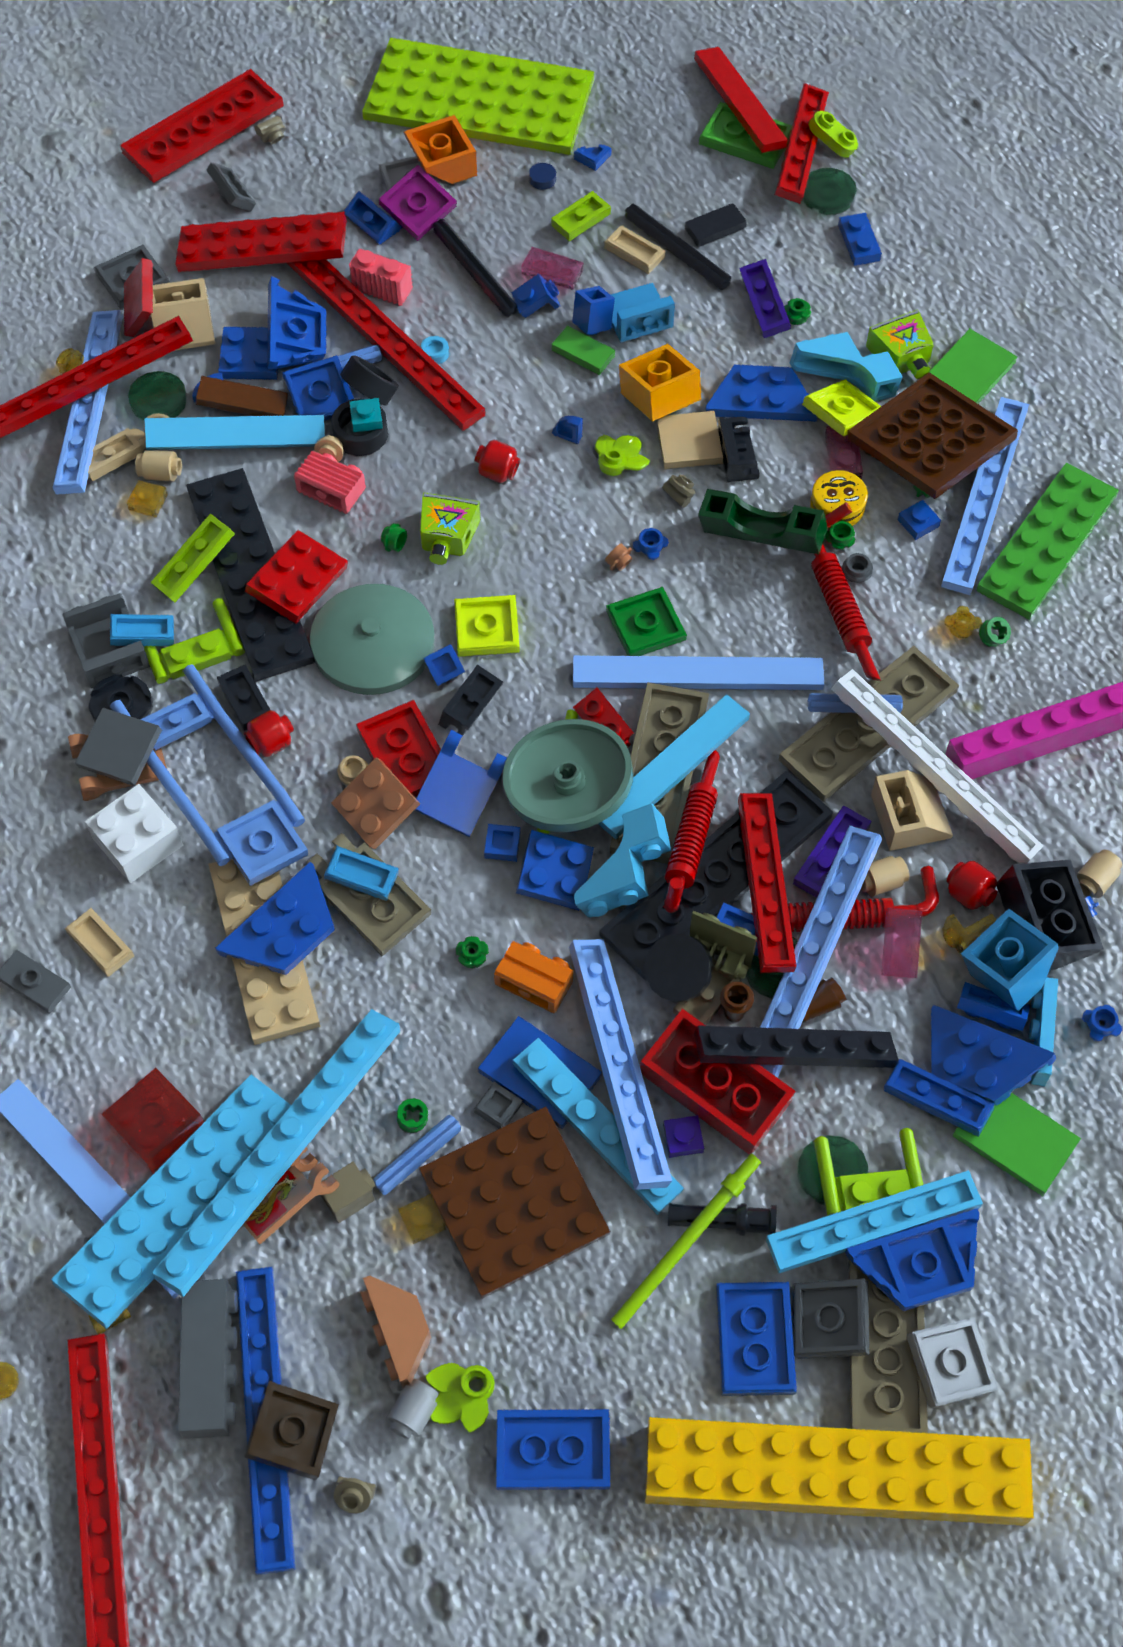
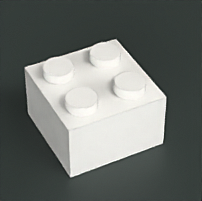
M140 784L85 821L92 839L129 883L135 881L184 846L177 827Z

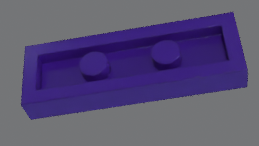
M763 259L740 267V274L763 337L767 338L790 330V321L767 260Z
M843 805L795 876L793 885L817 898L849 825L868 831L872 821Z

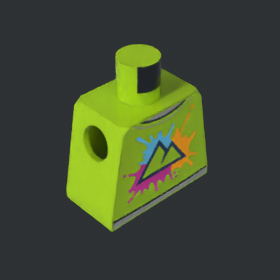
M918 309L869 328L866 347L872 354L888 351L901 374L911 371L916 379H921L929 373L930 367L928 363L931 359L933 341Z
M423 493L420 529L421 544L423 550L431 551L429 556L431 562L437 565H444L447 563L448 555L462 556L465 554L481 520L480 501Z

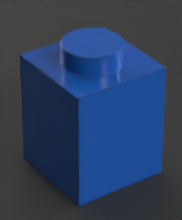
M600 286L575 291L572 322L587 335H597L599 332L611 330L615 298Z

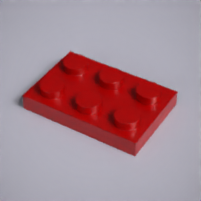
M297 530L246 584L245 592L297 624L347 569L348 560L300 530Z
M411 700L357 723L356 727L372 760L376 757L382 760L410 793L417 797L441 748L414 700Z

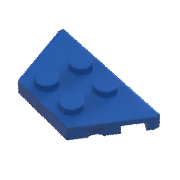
M271 276L268 283L267 369L272 370L323 360L326 355V309L315 302L309 301L296 290L293 294L278 285L279 279Z
M734 364L706 405V411H714L715 417H746L750 419L817 422L818 419L815 414L802 405L804 397L808 393L792 367Z
M309 862L216 946L217 953L225 958L228 955L245 960L246 964L256 967L264 966L269 968L270 971L287 975L335 930L314 865Z
M933 1005L931 1008V1073L995 1103V1106L1006 1100L1013 1090L1023 1087L1032 1080L1031 1076L1046 1064L1050 1066L1056 1060L1054 1052L936 1005Z
M978 1208L849 1247L845 1253L847 1258L902 1311L910 1310L973 1289L975 1279L974 1261L977 1253V1222L979 1221L980 1213Z

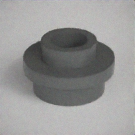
M854 553L845 559L842 570L849 581L861 583L871 577L873 565L866 555Z

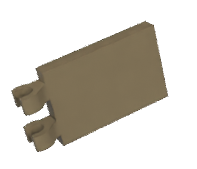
M343 833L332 840V843L335 845L333 847L334 851L339 846L385 863L365 842L356 848ZM315 854L307 861V863L311 862L315 867L325 899L381 956L385 955L431 915V909L398 875L388 899L385 901L325 879L324 874L328 864L319 854Z

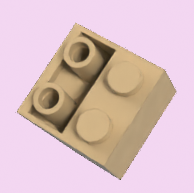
M204 278L153 285V313L151 314L153 328L179 316L188 329L193 341L177 350L215 345L211 310Z
M909 770L876 776L871 797L889 851L951 839L953 837L938 791L925 776Z

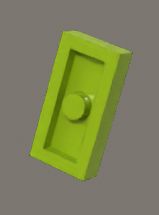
M591 191L551 218V226L570 242L611 214V206L594 191Z

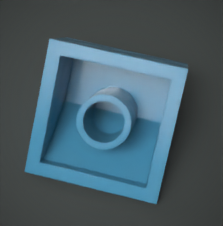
M1008 909L961 953V956L973 978L1015 1010L1019 1011L1042 989L1059 946L1058 943Z

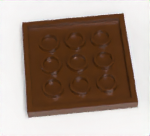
M929 372L849 429L847 439L920 490L937 499L1016 440L1018 430Z
M546 1106L419 1168L422 1178L481 1299L610 1235V1230Z

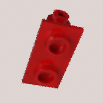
M598 687L573 707L582 720L593 721L610 728L621 737L627 748L630 747L629 739L634 732Z

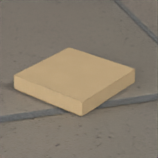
M714 411L666 415L656 420L664 469L723 464V454Z

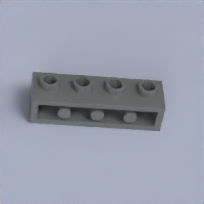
M227 1279L197 1280L186 1295L182 1297L178 1432L184 1439L229 1436V1425H235L236 1405L235 1401L230 1402V1387H235L237 1380L236 1365L231 1364V1350L237 1348L236 1327H231V1313H237L238 1297L237 1291L232 1290Z

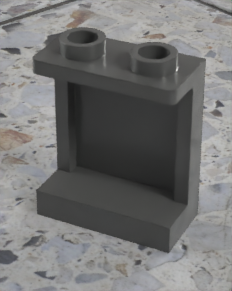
M121 593L103 597L99 601L75 607L62 614L91 688L112 675L122 674L124 677L150 667L141 641L127 646H110V614L129 615Z

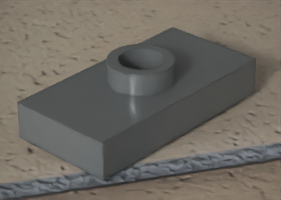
M210 163L206 171L218 186L219 193L228 200L230 205L252 211L256 203L233 170L216 163Z
M17 949L0 968V982L48 1013L53 1011L71 988L69 982Z

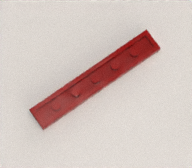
M720 47L695 51L694 60L760 151L765 153L787 148L788 139Z
M806 83L803 84L774 195L798 204L801 203L818 139L811 132L809 121L817 111L825 110L828 91Z
M740 793L738 805L755 934L757 937L760 972H794L796 960L772 793Z

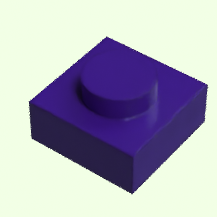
M698 1115L664 1120L663 1127L669 1158L704 1153V1143Z

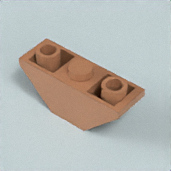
M367 1276L363 1278L366 1290L361 1291L360 1294L367 1313L374 1311L378 1324L372 1327L379 1347L387 1345L391 1358L384 1361L391 1381L399 1379L402 1389H404L405 1385L410 1386L431 1341L430 1330L416 1295L372 1276Z

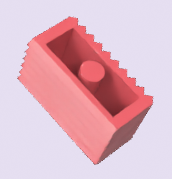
M358 249L349 263L351 283L360 292L362 291L363 294L367 293L368 296L372 295L373 298H382L383 301L387 300L388 303L392 302L393 305L398 304V306H401L413 288L411 266L395 259H389L369 250Z
M311 451L310 455L307 456V459L304 460V463L301 464V467L294 474L296 489L299 493L318 500L324 505L327 504L329 507L338 509L340 512L343 511L345 514H348L366 489L364 473L357 466L352 464L346 466L339 463L328 453L319 454Z

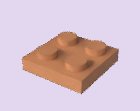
M377 757L331 802L369 847L376 849L420 805V802L382 760Z

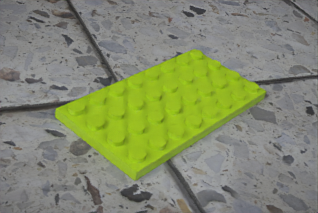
M390 37L362 111L363 120L416 128L455 115L468 138L571 155L594 82V71Z

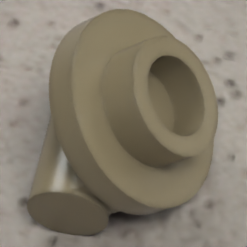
M278 115L255 126V132L261 137L262 142H269L271 145L279 142L284 137L283 132L286 130L282 119Z
M679 474L678 477L671 475L669 480L662 486V489L682 508L690 503L691 498L695 494V490L692 488L694 483L682 474Z
M339 1476L334 1490V1500L346 1512L361 1513L369 1507L371 1500H373L376 1484L363 1482L356 1478Z

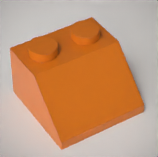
M455 115L404 131L408 143L426 173L451 184L477 176L476 150Z

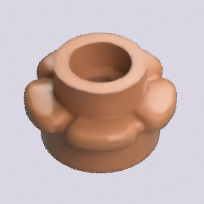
M620 543L608 554L605 561L610 565L611 571L615 568L621 571L631 562L632 557L629 554L632 549L630 547L627 549Z

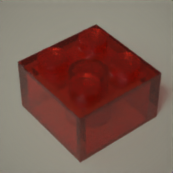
M154 1068L101 1114L110 1130L152 1175L204 1123L201 1114L157 1068Z

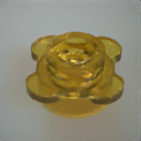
M959 606L953 615L945 617L944 623L949 627L952 635L965 639L972 635L974 629L980 628L982 620L979 617L973 616L969 612L968 607Z

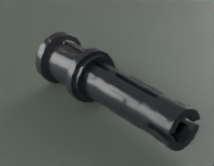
M669 1203L668 1226L689 1227L706 1206ZM741 1203V1205H737V1208L724 1207L707 1228L736 1230V1234H739V1236H745L746 1232L771 1235L776 1233L777 1205H771L770 1208L747 1207L746 1203Z

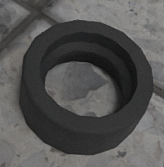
M356 355L351 356L340 373L342 379L351 387L369 399L379 398V403L384 406L389 403L399 387L397 382L384 371Z
M359 398V399H351V400H349V401H357V400H365V399ZM346 401L334 411L331 418L333 436L342 442L344 452L349 455L365 456L378 451L386 443L388 437L385 411L380 406L383 429H375L364 436L349 435L343 431V427L352 421L350 403Z

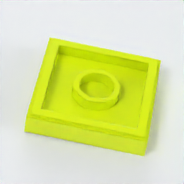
M846 379L805 396L802 404L842 436L848 435L849 429L881 407Z
M515 595L454 599L458 657L520 653Z

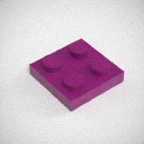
M416 165L379 198V205L419 241L433 228L435 221L443 219L457 207V200L426 173L425 170Z

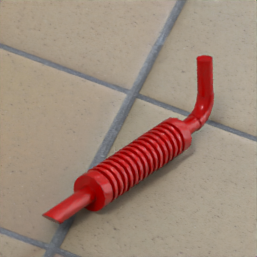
M847 502L825 516L828 529L852 513V509ZM822 544L819 555L814 554L816 558L813 559L811 568L837 626L847 652L857 654L867 678L881 681L868 650L872 643V637L837 556L834 553L826 552Z
M716 750L707 757L700 782L694 783L689 789L666 868L665 880L669 883V887L664 901V908L669 913H674L678 910L683 889L691 887L696 877L718 798V792L712 786L720 760L719 752Z
M924 866L920 870L925 892L924 901L916 905L894 906L892 898H880V901L878 898L874 900L867 899V901L861 899L860 902L856 899L843 930H846L847 927L854 929V926L856 929H860V927L865 929L867 926L874 928V925L875 928H880V926L882 928L893 927L895 919L921 918L931 914L939 903V893L933 867ZM797 902L794 903V906L792 903H788L791 932H794V929L796 932H800L801 929L803 931L814 906L812 902H808L807 905L805 902H801V905Z

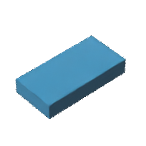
M110 614V646H127L141 641L143 646L174 645V615Z
M337 846L324 877L332 882L387 901L399 873V868Z

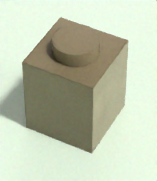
M353 1161L332 1174L339 1182V1187L330 1194L321 1195L339 1224L375 1201L372 1188L376 1185L365 1168L359 1171Z

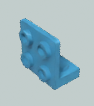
M653 283L611 294L615 298L612 327L620 343L674 326L675 303L671 296L660 298Z

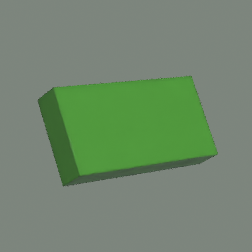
M568 325L552 343L553 352L598 375L604 371L615 357V350Z

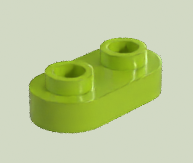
M817 111L810 119L809 128L811 132L837 155L847 158L857 149L858 141L856 135L838 122L831 113Z

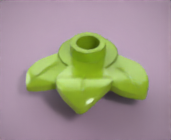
M602 435L595 443V451L599 454L598 464L600 470L609 476L620 475L624 469L642 470L648 466L650 461L639 454L642 443L635 436L623 435L615 440L608 435Z
M446 1363L434 1368L426 1375V1381L435 1390L440 1392L435 1400L437 1406L431 1415L433 1422L451 1424L461 1419L463 1426L469 1433L477 1430L485 1423L489 1414L487 1400L491 1397L495 1388L494 1377L486 1367L472 1365L465 1369L455 1363ZM474 1379L481 1380L483 1382L482 1389L479 1391L471 1390L469 1387L471 1381Z

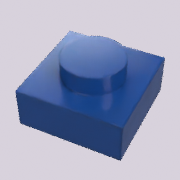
M924 500L901 511L897 519L915 540L937 529L941 523V519Z
M452 644L423 658L437 686L465 673Z
M488 824L484 858L517 862L521 827Z

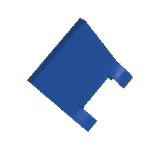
M451 730L416 798L420 805L415 811L470 837L504 769L507 757L497 753L490 768L486 770L455 754V750L463 735Z

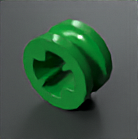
M994 617L980 625L979 636L985 645L995 647L1006 643L1010 639L1011 627L1004 618ZM991 628L998 630L999 635L992 634Z
M411 1098L399 1105L397 1124L400 1129L407 1133H417L426 1126L428 1108L424 1102ZM410 1110L413 1113L417 1110L420 1111L419 1121L416 1122L413 1119L406 1121V1111Z

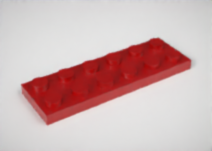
M249 69L120 145L122 154L152 183H155L283 107V98L252 69Z
M345 212L302 214L289 217L246 219L243 221L181 226L175 264L178 272L343 258L347 222Z

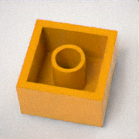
M668 343L619 364L621 394L652 422L701 400L700 370Z

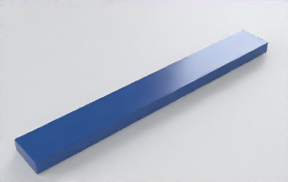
M272 1267L236 1271L247 1445L265 1384L271 1381L282 1385L274 1270ZM248 1459L256 1575L296 1570L288 1471Z

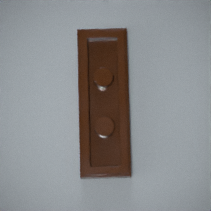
M201 376L196 405L251 416H284L288 392Z

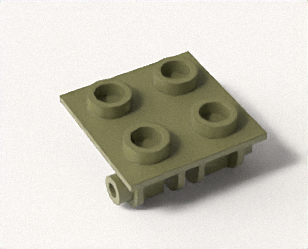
M693 911L689 936L697 938L707 947L712 960L715 954L719 955L714 971H719L726 958L721 973L736 980L738 977L745 979L748 969L752 966L757 937L753 936L743 927H732L720 922L717 917L711 914H700Z

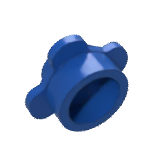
M655 528L644 529L639 534V540L633 542L634 551L644 553L651 560L658 559L662 548L668 546L667 537L663 536Z
M1109 1005L1099 1006L1093 1011L1086 1010L1082 1015V1020L1088 1024L1090 1029L1089 1036L1094 1041H1101L1103 1037L1110 1035L1117 1037L1122 1032V1026L1118 1023V1015L1114 1008ZM1099 1021H1104L1105 1025H1100Z

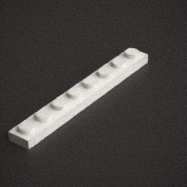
M853 669L834 684L831 690L839 696L843 703L849 705L868 726L872 727L886 740L889 746L896 749L910 762L914 769L920 771L933 783L939 792L947 796L958 807L960 812L967 815L982 829L986 836L992 838L1003 848L1011 859L1019 864L1028 863L1043 847L1034 836Z

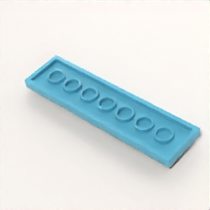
M251 1074L51 1279L53 1285L107 1329L154 1280L152 1274L154 1269L289 1109L291 1104Z

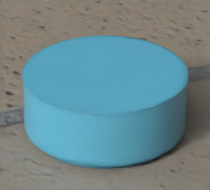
M430 336L422 341L420 348L437 364H441L448 359L449 344L444 338Z

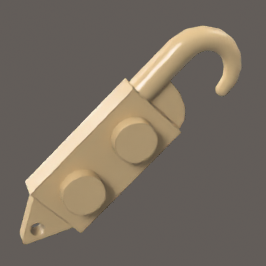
M157 413V414H152V415H150V416H147L146 418H169V417L166 416L165 414ZM127 428L95 445L91 466H89L88 478L94 481L135 459L138 453H144V450H146L145 432L139 429L129 430Z

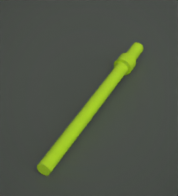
M750 1153L733 1174L729 1173L720 1183L722 1188L611 1318V1321L620 1329L627 1324L732 1197L737 1198L746 1188L744 1183L761 1164L757 1157Z

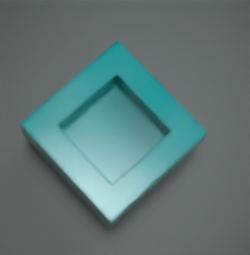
M379 398L349 401L354 432L383 429Z

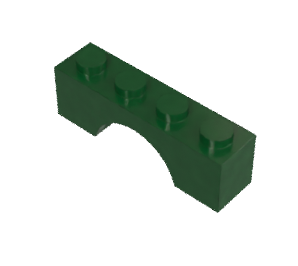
M712 489L706 490L698 513L705 533L818 555L828 529L824 510L794 505L785 512H770L747 504L734 493Z

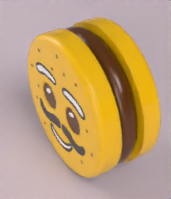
M842 470L827 472L821 475L813 485L810 508L824 510L826 516L847 502L852 509V513L840 521H846L853 526L864 515L868 498L867 487L853 473Z

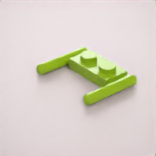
M217 598L212 603L223 630L220 631L219 628L162 648L159 653L156 646H143L158 684L167 682L169 678L174 680L185 676L183 670L188 665H194L197 671L230 660L233 655L241 656L245 653L241 639L223 599Z
M903 1128L899 1132L906 1169L839 1177L834 1176L828 1139L824 1136L815 1138L814 1146L827 1216L924 1185L912 1129Z

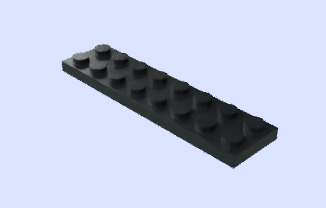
M240 468L186 484L199 525L211 513L235 533L212 561L255 682L314 664V656L301 621L299 620L297 624L245 592L246 584L272 558L275 552L244 469Z
M787 770L760 792L772 793L781 861L787 858L832 818L833 811ZM739 811L706 839L694 883L691 887L683 889L681 902L676 912L669 913L664 908L669 883H667L665 875H663L648 888L649 896L639 899L632 905H628L599 930V936L645 981L647 980L645 973L646 958L656 941L671 934L681 933L689 936L693 911L700 914L708 913L717 917L723 902L732 906L750 890Z

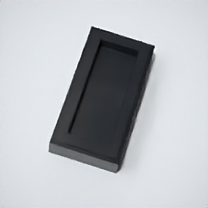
M734 203L686 221L685 230L697 247L745 229L747 221Z

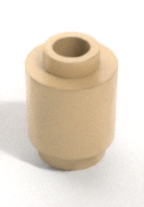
M145 450L144 453H138L136 456V474L145 480L175 481L177 476L181 475L182 461L174 451Z
M1105 849L1099 853H1094L1076 874L1085 897L1090 895L1091 898H1101L1121 873L1122 862L1116 854Z
M888 856L872 862L861 890L874 897L902 887L904 882L909 880V870L904 859L900 856Z

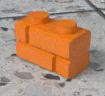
M513 941L495 970L494 980L495 985L554 1014L573 983V970L570 969V965L565 960L559 957L550 959L542 955L541 951L531 943L524 942L521 945Z

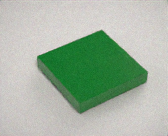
M663 587L606 605V612L627 656H641L686 641L687 634Z

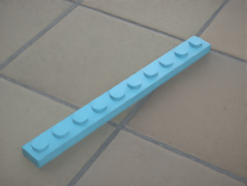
M373 1009L369 1011L154 1269L152 1274L155 1280L182 1297L186 1295L400 1033L399 1023Z

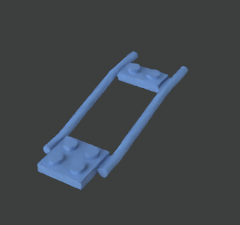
M188 665L184 668L183 672L198 694L193 693L140 719L159 725L162 729L153 749L157 750L212 723L211 720L215 719L277 801L272 800L216 829L217 832L213 833L153 750L146 763L203 840L217 864L224 866L233 859L251 886L308 856L307 847L293 828L301 826L305 822V818L279 781L226 714L195 666ZM121 700L111 703L110 708L112 711L130 716Z

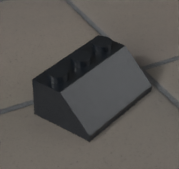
M1071 859L1013 864L997 881L996 886L1005 912L1008 909L1012 910L1058 943L1059 949L1050 970L1061 968L1099 953L1104 949Z

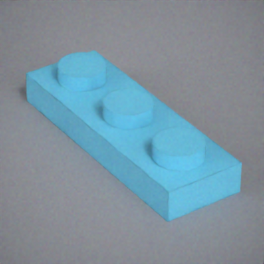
M1047 977L1042 989L1031 999V1008L1036 1009V1020H1031L1029 1039L1034 1040V1045L1053 1052L1058 979ZM1046 1064L1031 1076V1084L1045 1086L1052 1075V1064L1050 1066Z

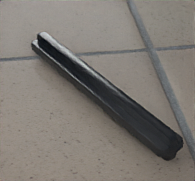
M631 204L626 208L625 217L720 290H724L730 285L731 276L639 206Z
M442 218L435 221L433 232L505 317L515 314L517 312V304L448 222Z

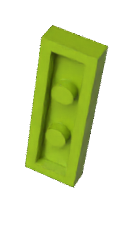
M210 513L151 583L176 603L235 533Z

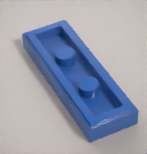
M899 1059L884 1085V1092L978 1137L995 1106V1103L902 1059Z

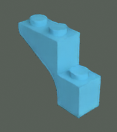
M848 332L798 342L795 344L790 360V365L795 371L840 380L846 379L857 386L873 401L895 397L903 378L888 351L862 357Z
M652 803L622 814L624 832L619 848L576 891L574 895L575 905L588 918L603 916L609 910L623 905H632L639 899L649 896L642 862L657 859L661 854L672 851L665 819Z

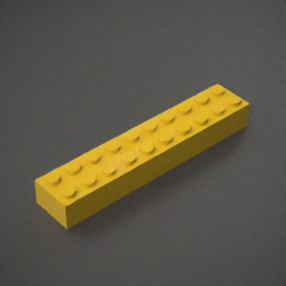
M649 1417L645 1504L1025 1526L1034 1518L1030 1439Z

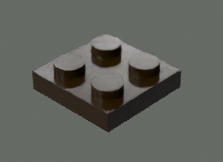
M268 1381L264 1387L244 1457L316 1480L321 1472L339 1404Z

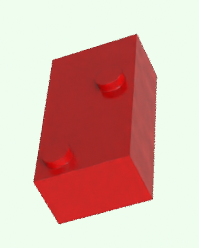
M682 1008L641 1060L640 1069L642 1075L692 1113L698 1115L700 1119L747 1154H753L790 1105L796 1091L759 1064L700 1063L694 1032L697 1026L706 1025Z

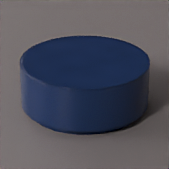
M537 163L529 170V182L536 189H549L556 183V170L551 164Z

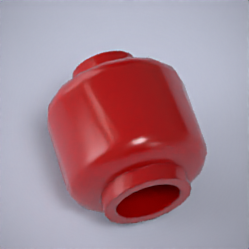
M495 439L489 441L486 447L480 445L474 459L475 462L479 463L478 473L481 476L500 484L506 482L507 479L512 480L521 460L517 457V450L514 447Z
M269 710L247 723V732L244 733V736L257 754L271 757L291 745L290 733L294 731V728L285 714L280 717L277 712Z
M976 861L958 863L950 871L946 880L947 884H949L948 893L951 897L970 910L978 909L981 906L988 907L995 900L998 893L995 890L997 884L995 875Z

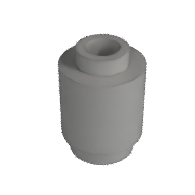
M413 1379L410 1386L405 1385L387 1416L392 1422L390 1429L406 1439H410L411 1435L419 1437L437 1406L435 1400L439 1393L422 1381Z

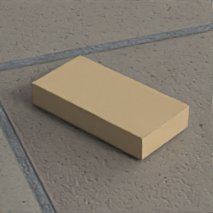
M622 225L604 241V249L647 274L665 258V250Z
M92 908L65 928L67 934L107 977L111 976L134 957L132 950Z

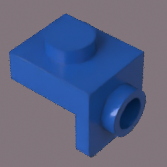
M539 273L511 292L518 311L524 318H527L547 303L555 309L560 307L557 299L559 295L557 287L551 280L546 281Z

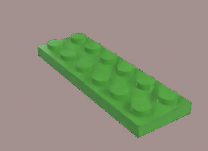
M1065 463L981 579L976 591L1030 620L1112 504L1119 490Z

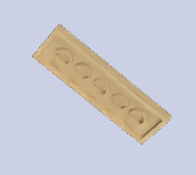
M233 859L224 866H219L217 862L208 864L226 937L283 887L279 871L250 886ZM232 957L254 1045L321 1027L303 960L287 975L270 971L267 967H256L246 964L245 960Z

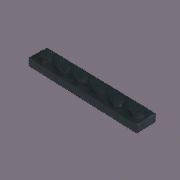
M697 1026L694 1032L700 1063L894 1068L899 1061L891 1032Z

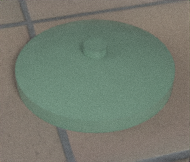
M363 584L336 594L322 606L312 623L310 644L315 664L327 680L349 692L377 695L398 690L415 680L427 667L423 658L433 653L435 637L430 614L415 596L391 585Z
M582 719L559 720L531 731L514 746L507 757L503 770L504 790L514 812L526 823L552 832L583 830L606 820L624 803L633 783L631 756L621 737L602 724Z

